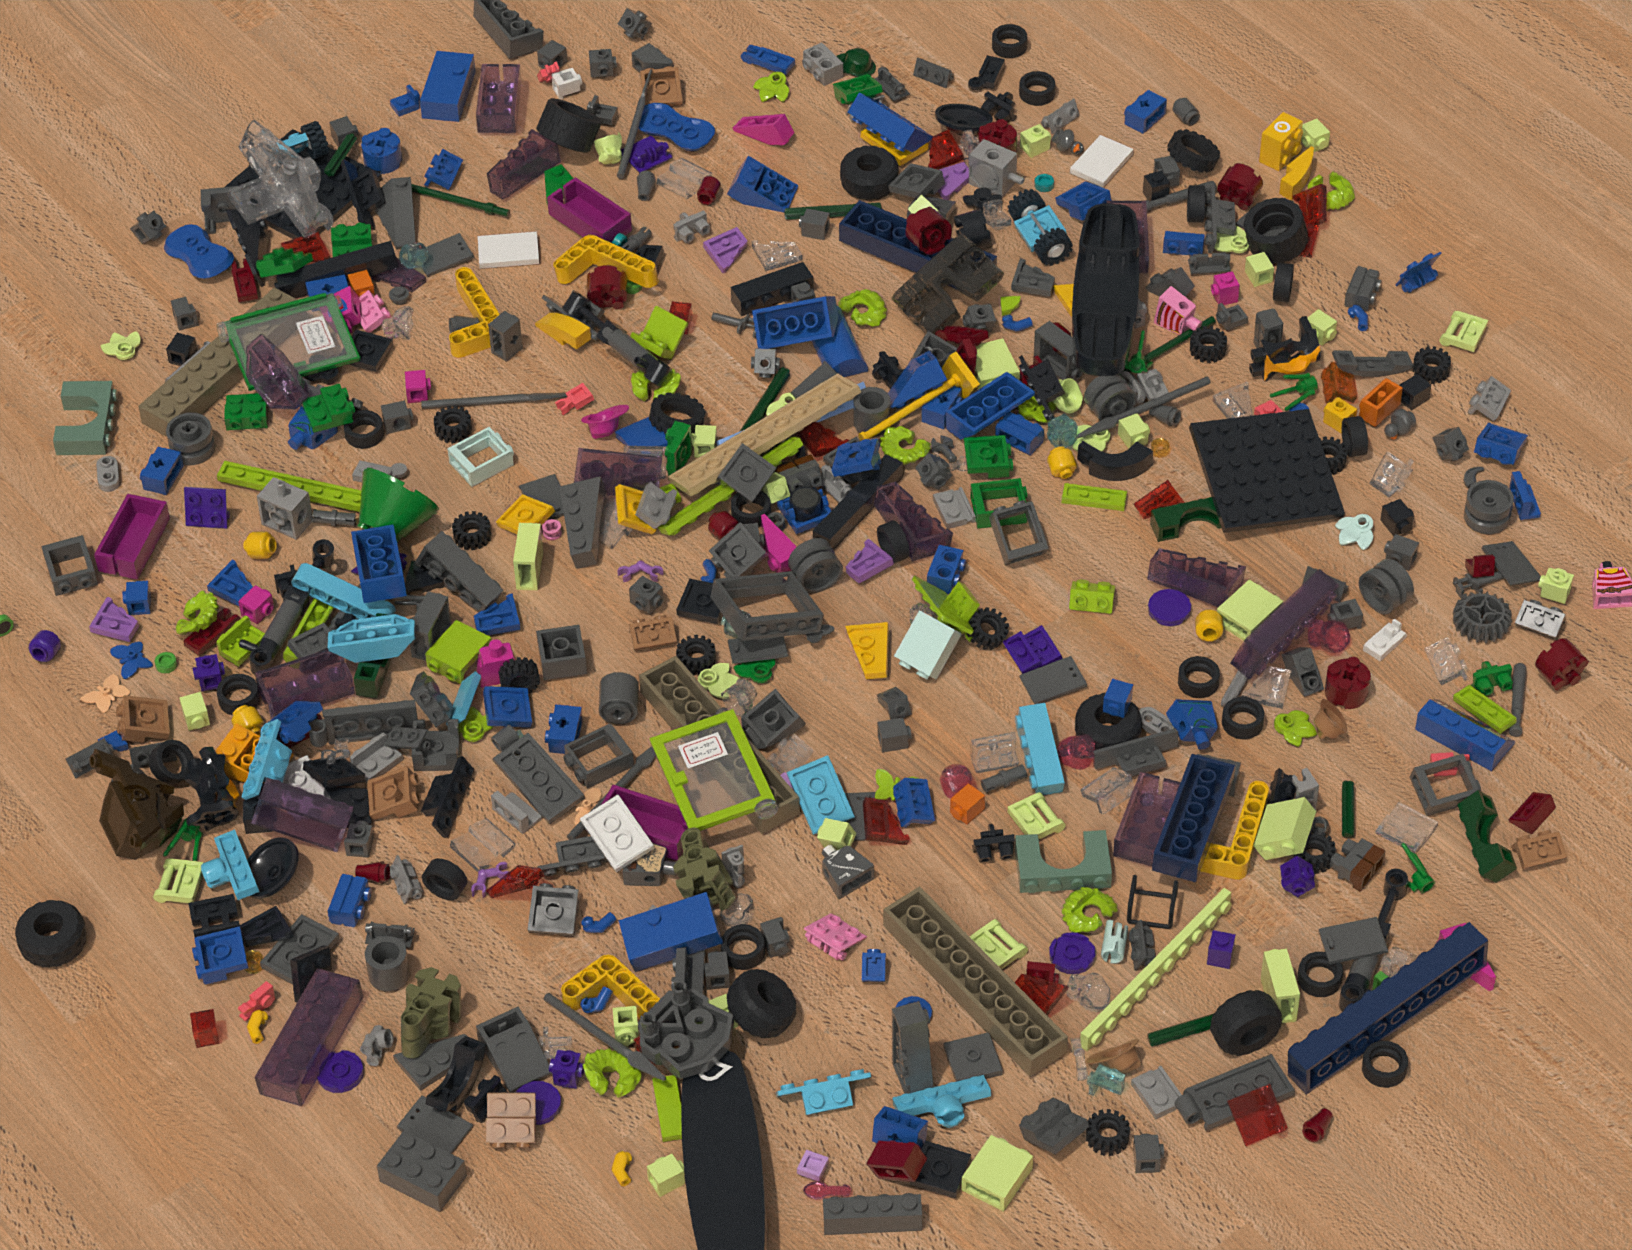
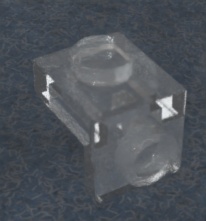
M1000 199L983 203V214L987 222L986 224L995 230L1011 226V218L1002 211V201Z
M543 1027V1035L539 1036V1045L544 1050L546 1059H555L557 1050L573 1051L572 1036L549 1037L548 1027Z

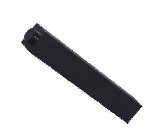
M387 241L308 264L294 272L276 275L277 282L274 283V286L280 291L297 298L307 295L305 282L345 275L348 283V274L367 270L369 276L399 268L392 242Z
M885 454L881 459V464H879L880 469L876 470L867 479L861 480L813 530V539L822 538L827 540L834 550L903 478V463Z

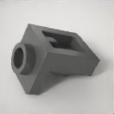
M897 687L877 694L878 702L888 710L890 720L905 718L911 715L907 695Z

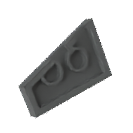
M462 1034L428 1044L423 1053L417 1058H407L402 1052L394 1054L393 1058L417 1088L422 1091L447 1075L455 1044L467 1035Z

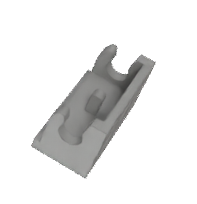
M1305 768L1301 771L1303 781H1299L1295 775L1292 777V782L1296 787L1295 799L1305 797L1316 810L1319 784L1308 768Z

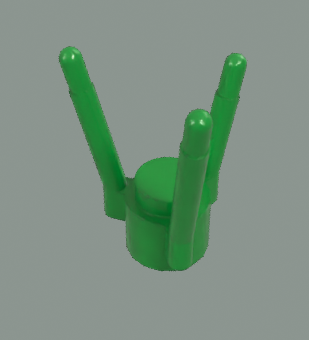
M1144 330L1140 335L1137 354L1132 355L1130 361H1127L1125 366L1126 369H1130L1134 373L1147 372L1154 364L1152 361L1146 364V359L1142 355L1145 338Z
M1310 373L1284 375V379H1299V381L1296 382V386L1271 393L1270 397L1280 396L1296 390L1299 393H1303L1304 395L1285 407L1284 410L1288 411L1309 396L1315 395L1318 383L1316 378L1310 375Z
M185 818L176 836L164 851L163 856L166 857L180 838L184 841L195 839L192 861H197L200 839L203 835L199 831L201 826H188L186 823L187 818Z
M1402 843V848L1417 869L1411 877L1413 881H1408L1407 886L1414 893L1418 890L1421 893L1428 892L1435 885L1434 879L1428 874L1413 848H1408L1405 843Z

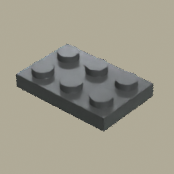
M302 914L290 927L294 937L278 941L260 962L262 969L293 984L291 959L323 945L329 946L331 950L340 939L339 933Z

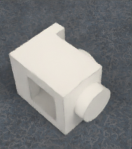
M573 68L551 74L552 89L560 100L565 95L581 91V76L576 74Z

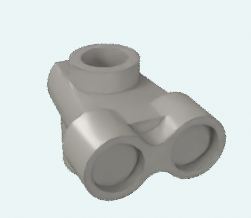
M376 1025L371 1033L365 1035L360 1051L367 1056L366 1061L369 1065L377 1066L382 1058L383 1048L392 1047L394 1038L391 1030Z

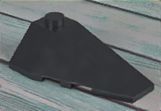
M228 209L226 210L233 230L236 231L239 237L238 241L245 252L249 267L260 286L263 287L265 286V277L261 278L256 262L263 259V255L267 254L268 236L265 231L268 229L267 224L263 218L259 219L255 212Z

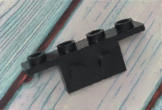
M344 159L341 161L342 173L346 177L347 188L353 198L352 204L356 208L357 219L366 225L370 224L371 229H373L375 225L370 212L385 203L376 172L370 168L358 176L355 165Z
M1023 355L1019 356L1022 363L1019 367L1024 376L1028 375L1029 379L1026 381L1029 387L1036 391L1037 394L1034 397L1039 406L1043 405L1045 408L1042 411L1047 421L1051 420L1055 426L1059 423L1049 402L1065 394V391L1050 362L1046 359L1031 368Z
M463 756L458 757L452 773L434 777L421 809L425 816L435 815L432 826L443 838L449 836L474 772V768Z

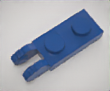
M749 45L746 49L747 52H743L740 56L745 63H753L775 72H782L784 75H787L795 65V59L790 56L754 45Z

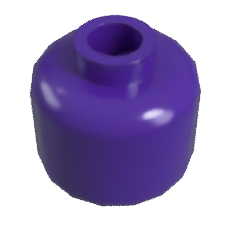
M41 630L30 641L28 649L35 660L48 662L60 650L61 642L55 633L49 630Z

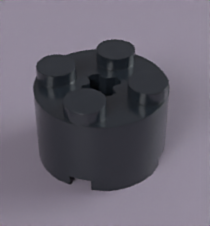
M981 209L953 216L955 226L959 228L956 231L959 241H963L981 250L992 246L990 232L987 230V222Z

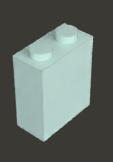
M919 610L894 657L900 659L899 664L909 670L911 667L918 669L916 674L927 680L929 677L937 680L962 634Z

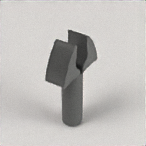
M940 435L941 443H938L933 438L931 441L932 453L941 451L950 462H955L957 457L950 450V448L954 447L953 440Z

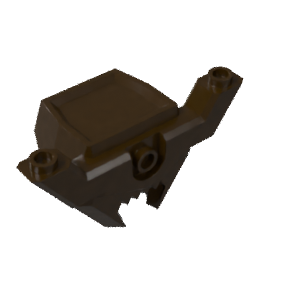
M94 749L89 760L90 766L95 768L98 774L113 780V782L109 783L99 822L116 856L136 860L159 848L178 831L184 816L183 803L169 807L167 801L169 796L174 794L175 786L141 773H134L129 761Z

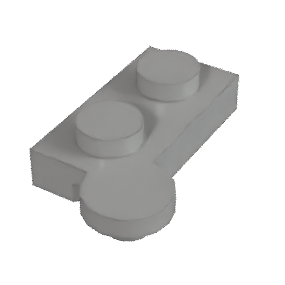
M360 460L352 474L353 481L362 483L363 471L367 467L379 470L395 478H401L407 474V467L403 463H396L392 467Z

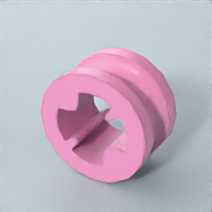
M551 519L542 525L543 536L547 540H556L561 537L562 530L559 521Z

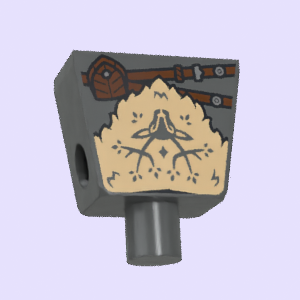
M653 843L655 849L623 868V883L629 886H660L664 874L677 876L673 868L676 862L668 861L666 847Z

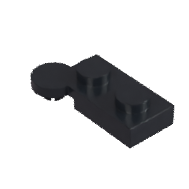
M987 55L979 71V76L969 79L968 87L972 90H980L982 87L994 89L1005 66V59Z

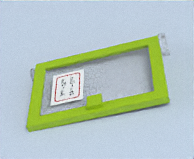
M720 708L714 716L649 738L688 829L694 827L702 831L753 812L756 813L759 819H769L778 812L775 798L733 709Z

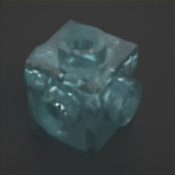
M1064 413L1048 422L1047 439L1055 447L1062 446L1067 448L1077 440L1078 426L1073 419H1070Z

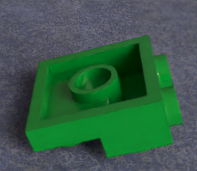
M869 74L833 84L835 98L841 104L853 103L859 92L871 98L883 92L882 85Z
M359 222L355 226L339 224L336 227H332L333 257L372 246L371 225Z
M284 247L273 249L272 253L263 255V259L257 260L256 267L261 278L294 272L313 261L312 253L303 254V251L294 253L292 248L284 250Z
M340 383L320 388V395L301 400V406L313 433L353 422L352 414L355 413V408L352 401H347L349 399L346 387L342 388Z
M268 394L226 395L224 411L226 431L268 428Z
M675 421L672 427L668 428L665 435V440L668 443L665 450L668 476L686 466L692 455L691 425Z
M1005 435L964 438L968 474L988 473V478L1009 477V471H1013V460L1008 458V456H1011L1010 443L1006 444Z

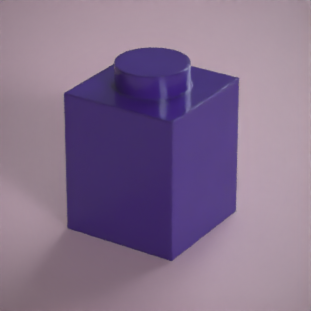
M1212 931L1207 965L1230 969L1236 934Z

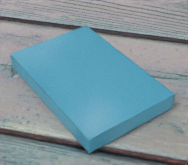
M828 755L786 773L794 792L799 796L800 807L813 835L818 833V829L822 826L825 818L842 822L855 818Z

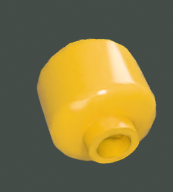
M1056 447L1050 451L1047 457L1049 469L1055 477L1067 479L1073 475L1077 468L1074 455L1068 448Z
M257 531L248 534L243 547L247 555L252 559H268L275 553L277 542L270 532Z
M1210 609L1200 612L1195 619L1197 636L1207 642L1219 639L1224 631L1223 618L1220 613Z
M243 705L233 712L231 719L233 726L237 723L257 735L261 734L260 731L264 721L255 707Z

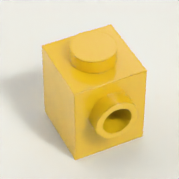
M1339 397L1327 403L1323 410V422L1341 434L1343 419L1357 416V408Z

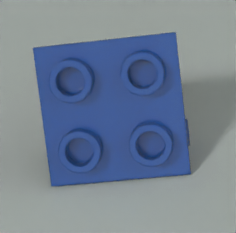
M1439 252L1435 255L1430 253L1421 262L1417 263V261L1409 264L1406 267L1407 271L1399 276L1400 280L1396 283V286L1402 284V290L1410 293L1422 287V285L1424 286L1434 281L1438 276V272L1432 269L1431 266L1442 253Z

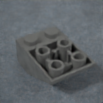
M519 1006L476 1025L478 1041L487 1044L485 1054L509 1092H514L526 1083L537 1081L552 1074L549 1072L548 1061Z

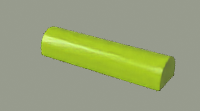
M314 598L292 638L322 623L326 624L334 607ZM287 646L283 659L287 664L298 667L300 661Z

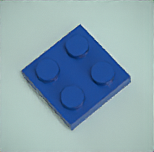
M484 686L483 697L487 726L506 727L511 725L512 727L531 728L532 717L528 688Z

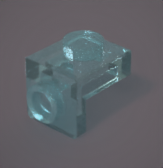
M1099 1064L1096 1071H1091L1087 1079L1089 1095L1094 1096L1098 1087L1121 1095L1125 1088L1126 1075L1116 1069H1110Z

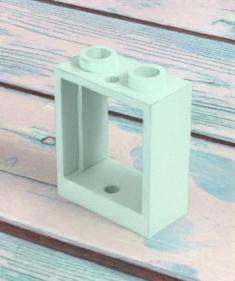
M490 427L447 448L449 463L471 487L514 465V451L509 444L506 445L502 441L500 434L495 433ZM489 446L498 455L477 467L467 459Z

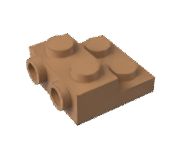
M667 66L663 69L647 68L640 71L641 88L643 91L649 71L652 69L645 105L650 103H663L669 106L682 105L678 67Z
M123 696L121 704H118L116 708V717H121V721H118L117 733L122 734V740L144 743L146 737L168 739L170 730L167 700Z
M408 766L367 781L369 813L373 820L393 813L399 818L418 811V804L422 800L416 786L420 785V779Z
M488 1092L486 1143H492V1147H506V1143H516V1147H530V1143H535L536 1092Z

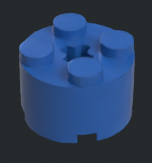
M381 128L379 131L371 132L362 137L361 147L365 166L375 171H380L381 174L390 173L399 168L402 161L400 139L395 133L390 132L389 128Z

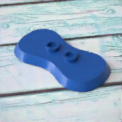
M663 103L645 105L638 128L644 134L665 137L686 151L702 149L715 134L714 126L708 121L685 117L669 105Z
M193 224L182 226L173 231L166 238L164 244L166 254L186 262L190 273L197 278L214 277L225 271L234 261V255L230 250L212 243L208 233L201 227Z

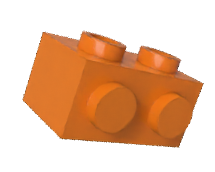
M1385 378L1361 400L1359 416L1367 423L1376 427L1400 406L1403 387Z

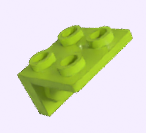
M655 306L644 330L640 334L632 332L630 337L656 355L672 359L688 326V322L659 306Z

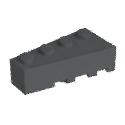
M474 0L473 17L509 59L538 51L543 47L544 31L540 28H534L532 26L533 23L529 20L524 21L515 10L507 9L505 3L500 0Z
M601 477L559 486L570 556L576 569L597 564L600 544L599 534L602 528L601 518L604 511L603 501L606 495V489Z
M443 531L424 546L414 563L418 567L424 566L430 570L428 574L434 579L438 576L444 581L445 587L448 590L459 592L460 599L478 613L492 605L503 592L499 583L491 579L485 573V570L480 565H477L470 558L469 554L465 550H461L454 543L452 537L446 535Z
M919 1001L892 1008V1065L904 1094L933 1088L929 1045L930 1033L927 1025L930 1023V1018L927 1010L922 1009Z

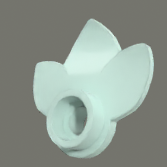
M1359 514L1356 517H1344L1335 525L1337 529L1341 530L1339 534L1341 546L1357 542L1362 550H1366L1373 541L1374 537L1371 531L1373 519L1367 514Z

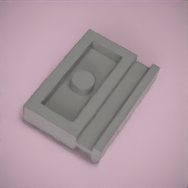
M962 487L956 491L952 489L933 494L934 504L946 529L966 525L970 521L972 523L976 522V516Z
M1159 1066L1154 1071L1150 1070L1131 1079L1132 1087L1155 1120L1176 1110L1175 1100L1182 1094L1162 1066Z

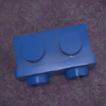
M442 149L439 155H434L430 163L433 167H429L424 175L427 178L424 185L428 187L432 181L449 190L463 159Z
M1165 231L1163 253L1191 256L1193 254H1203L1205 234Z
M1520 471L1512 472L1509 489L1514 496L1513 502L1520 520L1539 518L1541 512L1531 485L1527 484L1526 479H1523Z
M904 778L894 785L893 794L896 800L897 815L901 827H907L911 823L931 824L935 821L927 779Z

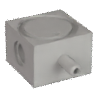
M983 139L970 153V185L977 188H987L992 194H1000L1003 198L1015 183L1020 185L1024 183V177L1016 174V152Z
M273 477L257 495L261 524L297 540L312 523L313 517L309 492Z

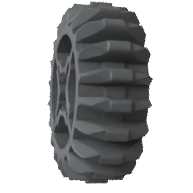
M1478 591L1476 594L1470 592L1468 596L1463 595L1453 609V624H1455L1456 631H1460L1461 636L1467 635L1468 641L1473 638L1476 640V643L1479 640H1483L1485 644L1488 640L1495 642L1497 638L1502 639L1511 626L1512 613L1509 609V604L1504 603L1503 598L1498 599L1496 594L1489 595L1488 591L1485 594Z

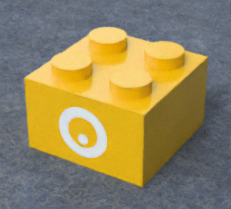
M1282 112L1262 132L1259 162L1277 171L1287 166L1290 160L1301 151L1303 121Z

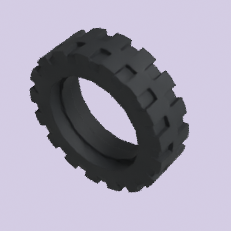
M1187 129L1175 131L1167 145V151L1170 152V156L1174 157L1177 163H1181L1182 166L1188 167L1192 171L1210 172V170L1214 169L1220 158V150H1217L1218 147L1210 139H1206L1204 135H1199L1195 131L1190 132ZM1186 147H1189V148H1192V149L1196 150V151L1199 152L1201 155L1196 154V153L1190 151V150H1189L1188 148H1186Z
M681 393L660 394L651 403L649 421H651L653 427H656V430L659 432L663 431L664 434H666L668 428L672 427L675 421L691 425V433H695V426L704 424L706 410L703 409L702 403H698L697 399H692L689 395L685 394L684 396ZM669 410L681 411L692 418L684 420L674 419L663 412Z

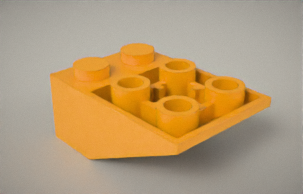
M237 723L215 752L216 754H224L226 756L224 772L229 779L246 782L249 766L253 761L255 747L259 742L260 736Z

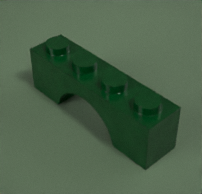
M1212 497L1151 510L1150 525L1158 542L1178 538L1180 529L1192 521H1205L1213 524L1218 529L1222 528Z
M377 613L376 617L385 616L388 614ZM391 658L365 661L364 663L359 662L353 678L357 696L378 698Z
M1477 790L1457 804L1460 811L1459 817L1465 825V834L1471 842L1472 854L1477 859L1479 873L1483 878H1488L1497 883L1515 871L1517 866L1511 850L1498 843H1490V828L1498 813L1492 797Z

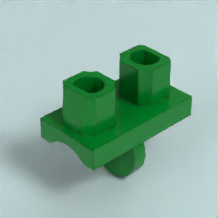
M1484 661L1481 664L1482 669H1478L1473 673V683L1471 686L1485 696L1493 693L1494 686H1499L1503 692L1512 689V667L1510 664L1491 666L1489 661Z

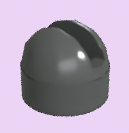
M1321 816L1315 817L1311 826V832L1314 834V830H1317L1319 835L1322 832L1326 833L1329 828L1328 821ZM1315 823H1324L1325 827H1315Z

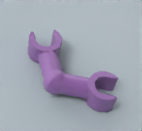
M641 560L630 567L622 566L617 570L618 576L626 573L623 576V582H628L632 575L638 571L649 574L650 579L658 582V576L655 573L664 575L662 567H652Z
M500 862L495 868L479 870L477 882L471 887L472 896L474 897L477 890H482L483 898L486 896L485 883L487 878L497 876L500 879H507L510 877L509 871H501L508 868L507 863Z

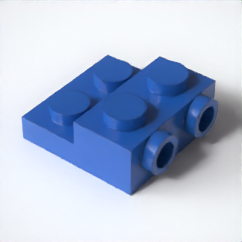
M1086 181L1055 197L1057 205L1069 209L1070 216L1081 221L1085 220L1087 212L1092 206L1112 203L1110 190Z
M1487 423L1477 437L1474 453L1479 454L1483 458L1499 460L1502 464L1514 465L1519 458L1522 447L1527 441L1528 435Z
M295 701L272 718L269 722L276 719L281 721L276 739L288 743L290 741L298 742L305 738V734L311 730L308 722L316 719L317 714L323 710L320 702Z
M240 926L194 938L196 947L192 948L194 960L199 961V965L195 966L198 980L203 979L204 985L226 980L227 973L248 968Z

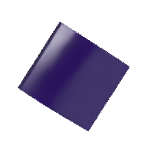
M1042 625L1025 635L1020 631L1002 641L1022 674L1063 659Z

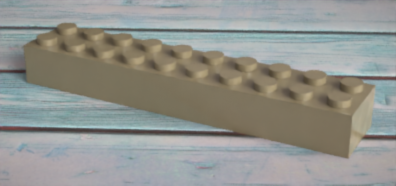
M274 287L244 314L292 302L297 299ZM306 312L236 331L251 370L298 330L297 323L308 321ZM225 331L138 406L142 424L167 437V424L173 418L184 413H199L202 415L243 378Z
M677 656L639 675L640 692L673 730L725 712ZM727 722L680 738L684 743H688L718 732L728 755L702 763V765L736 804L760 796ZM747 738L775 798L774 801L755 807V812L746 815L756 828L764 834L800 814L799 796Z
M920 886L883 909V926L987 1033L989 1032L990 1036L1030 1077L1067 1053L1068 1036Z

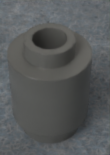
M1179 98L1174 102L1172 110L1184 124L1192 126L1198 122L1200 118L1199 111L1187 98Z

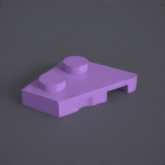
M738 227L703 242V248L722 273L729 269L747 246V239Z
M870 539L864 542L865 547L863 550L857 551L854 559L846 566V573L858 583L893 565V558Z

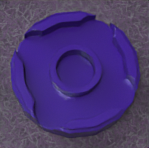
M1160 590L1149 599V616L1157 620V623L1161 625H1180L1186 618L1190 617V599L1178 590Z
M1076 932L1064 933L1061 937H1056L1049 947V959L1060 972L1080 974L1092 967L1095 961V946L1085 935Z
M341 1050L338 1053H335V1051L328 1053L321 1058L316 1067L318 1083L325 1090L332 1093H343L352 1090L360 1083L364 1073L361 1059L355 1053L347 1050Z
M532 1081L524 1084L517 1090V1092H536V1125L552 1121L561 1109V1096L558 1090L550 1083Z

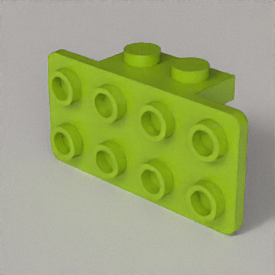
M917 576L912 578V581L915 583V589L923 594V600L931 605L929 608L938 615L937 619L945 625L951 624L958 632L962 634L967 632L972 635L974 630L968 621L975 614L980 604L965 584L958 581L949 595H947L943 590Z

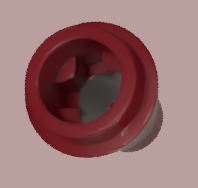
M384 861L357 865L355 876L364 877L369 881L383 884L390 880V865L385 864Z
M1322 1108L1303 1124L1302 1133L1307 1140L1317 1142L1324 1138L1329 1123L1333 1118L1331 1111Z

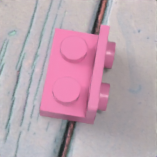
M368 290L359 297L360 323L366 332H372L383 322L389 327L393 325L390 320L392 315L386 307L382 306L384 301L378 294L374 296Z

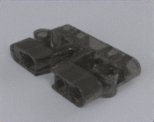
M960 234L893 294L892 301L925 334L927 331L935 334L938 330H944L946 326H951L961 317L949 294L944 290L946 285L951 284L955 286L962 294L978 302L1002 280L1004 272L965 234ZM981 258L979 261L974 262L975 259ZM921 311L919 315L914 316L916 312Z

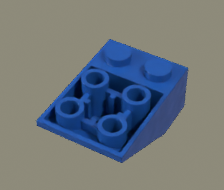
M748 155L739 167L727 195L744 205L784 212L785 208H789L798 185Z
M930 351L912 359L889 390L888 395L890 396L891 408H900L907 404V400L913 397L917 399L923 396L926 390L939 388L944 384L943 381L947 380L937 358Z

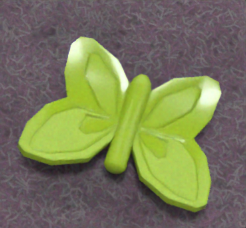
M877 769L875 779L879 788L874 798L876 800H887L891 797V800L894 801L893 787L900 782V778L896 777L895 781H893L892 775L886 770Z

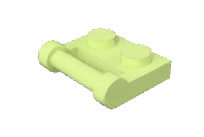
M1454 311L1451 316V322L1439 341L1443 346L1453 345L1474 352L1488 325V320L1464 312ZM1464 323L1459 335H1453L1458 324Z
M1040 792L1008 806V814L1025 835L1038 834V839H1041L1054 832L1059 833L1066 827L1064 821L1058 819ZM1035 807L1042 811L1050 823L1047 824Z
M166 859L163 865L165 870L159 888L155 890L153 899L160 903L166 901L194 902L203 876L201 865L204 862ZM178 870L173 888L168 890L173 872Z
M994 919L969 937L1003 969L1017 958L1024 957L1028 952V948L1023 943H1018L1001 927L1002 924L997 919ZM992 934H996V935H997L1001 940H1003L1012 950L1007 949V948H1006L997 938H995Z

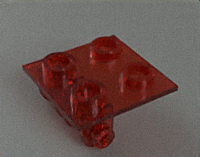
M1270 1084L1227 1101L1245 1146L1288 1129Z

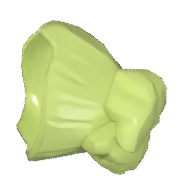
M619 132L618 135L612 134L594 141L596 152L599 155V162L602 164H615L621 161L622 136Z
M1071 378L1060 379L1059 381L1065 394L1052 402L1055 403L1059 410L1065 413L1072 414L1077 412L1083 401V395L1078 383Z

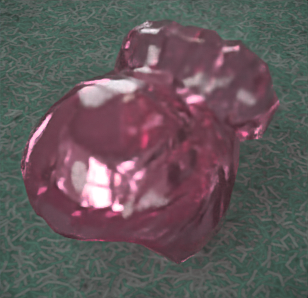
M1317 619L1308 628V642L1312 647L1320 646L1327 652L1340 653L1350 643V633L1343 622L1335 620L1324 622Z
M1089 734L1070 736L1059 743L1057 753L1062 764L1082 770L1091 765L1096 746Z
M952 764L945 767L939 778L941 788L948 798H952L968 783L970 785L973 784L972 773L966 766L961 764Z

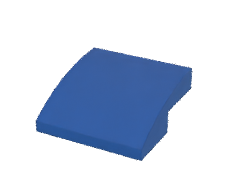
M649 417L615 431L616 438L626 445L627 452L636 460L668 445L667 440H665L666 434L663 431L659 432L656 430V427L651 425Z

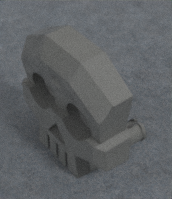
M683 980L674 981L675 985L673 983L671 985L672 991H668L648 1012L643 1013L644 1016L640 1017L638 1028L643 1056L656 1065H664L674 1076L682 1079L709 1071L730 1049L734 1018L733 1014L709 1004V998L696 989L687 990V985Z

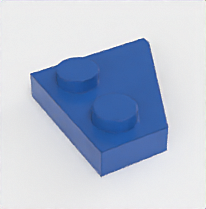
M513 593L508 594L506 600L500 604L495 602L486 610L474 615L476 630L486 635L520 630Z

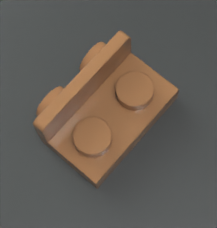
M659 615L654 617V620L645 621V619H637L632 624H629V633L631 634L634 651L677 643L672 617Z
M1551 830L1538 833V837L1530 838V835H1525L1517 838V842L1511 846L1512 850L1517 851L1522 870L1567 858L1559 831L1554 833Z

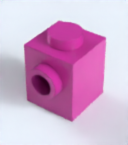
M1233 271L1214 275L1211 292L1218 304L1228 305L1238 302L1240 285Z
M425 370L405 371L407 402L417 403L428 400L427 390H431V380L426 378Z
M256 585L238 601L241 616H248L250 621L256 624L270 615L274 609L272 594L268 590L261 589Z

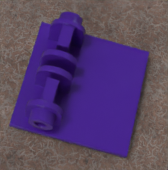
M649 136L634 143L629 163L640 173L673 157L667 152V149H669L667 142L658 143L652 136Z
M184 487L186 526L228 528L227 519L230 518V511L227 510L226 489Z

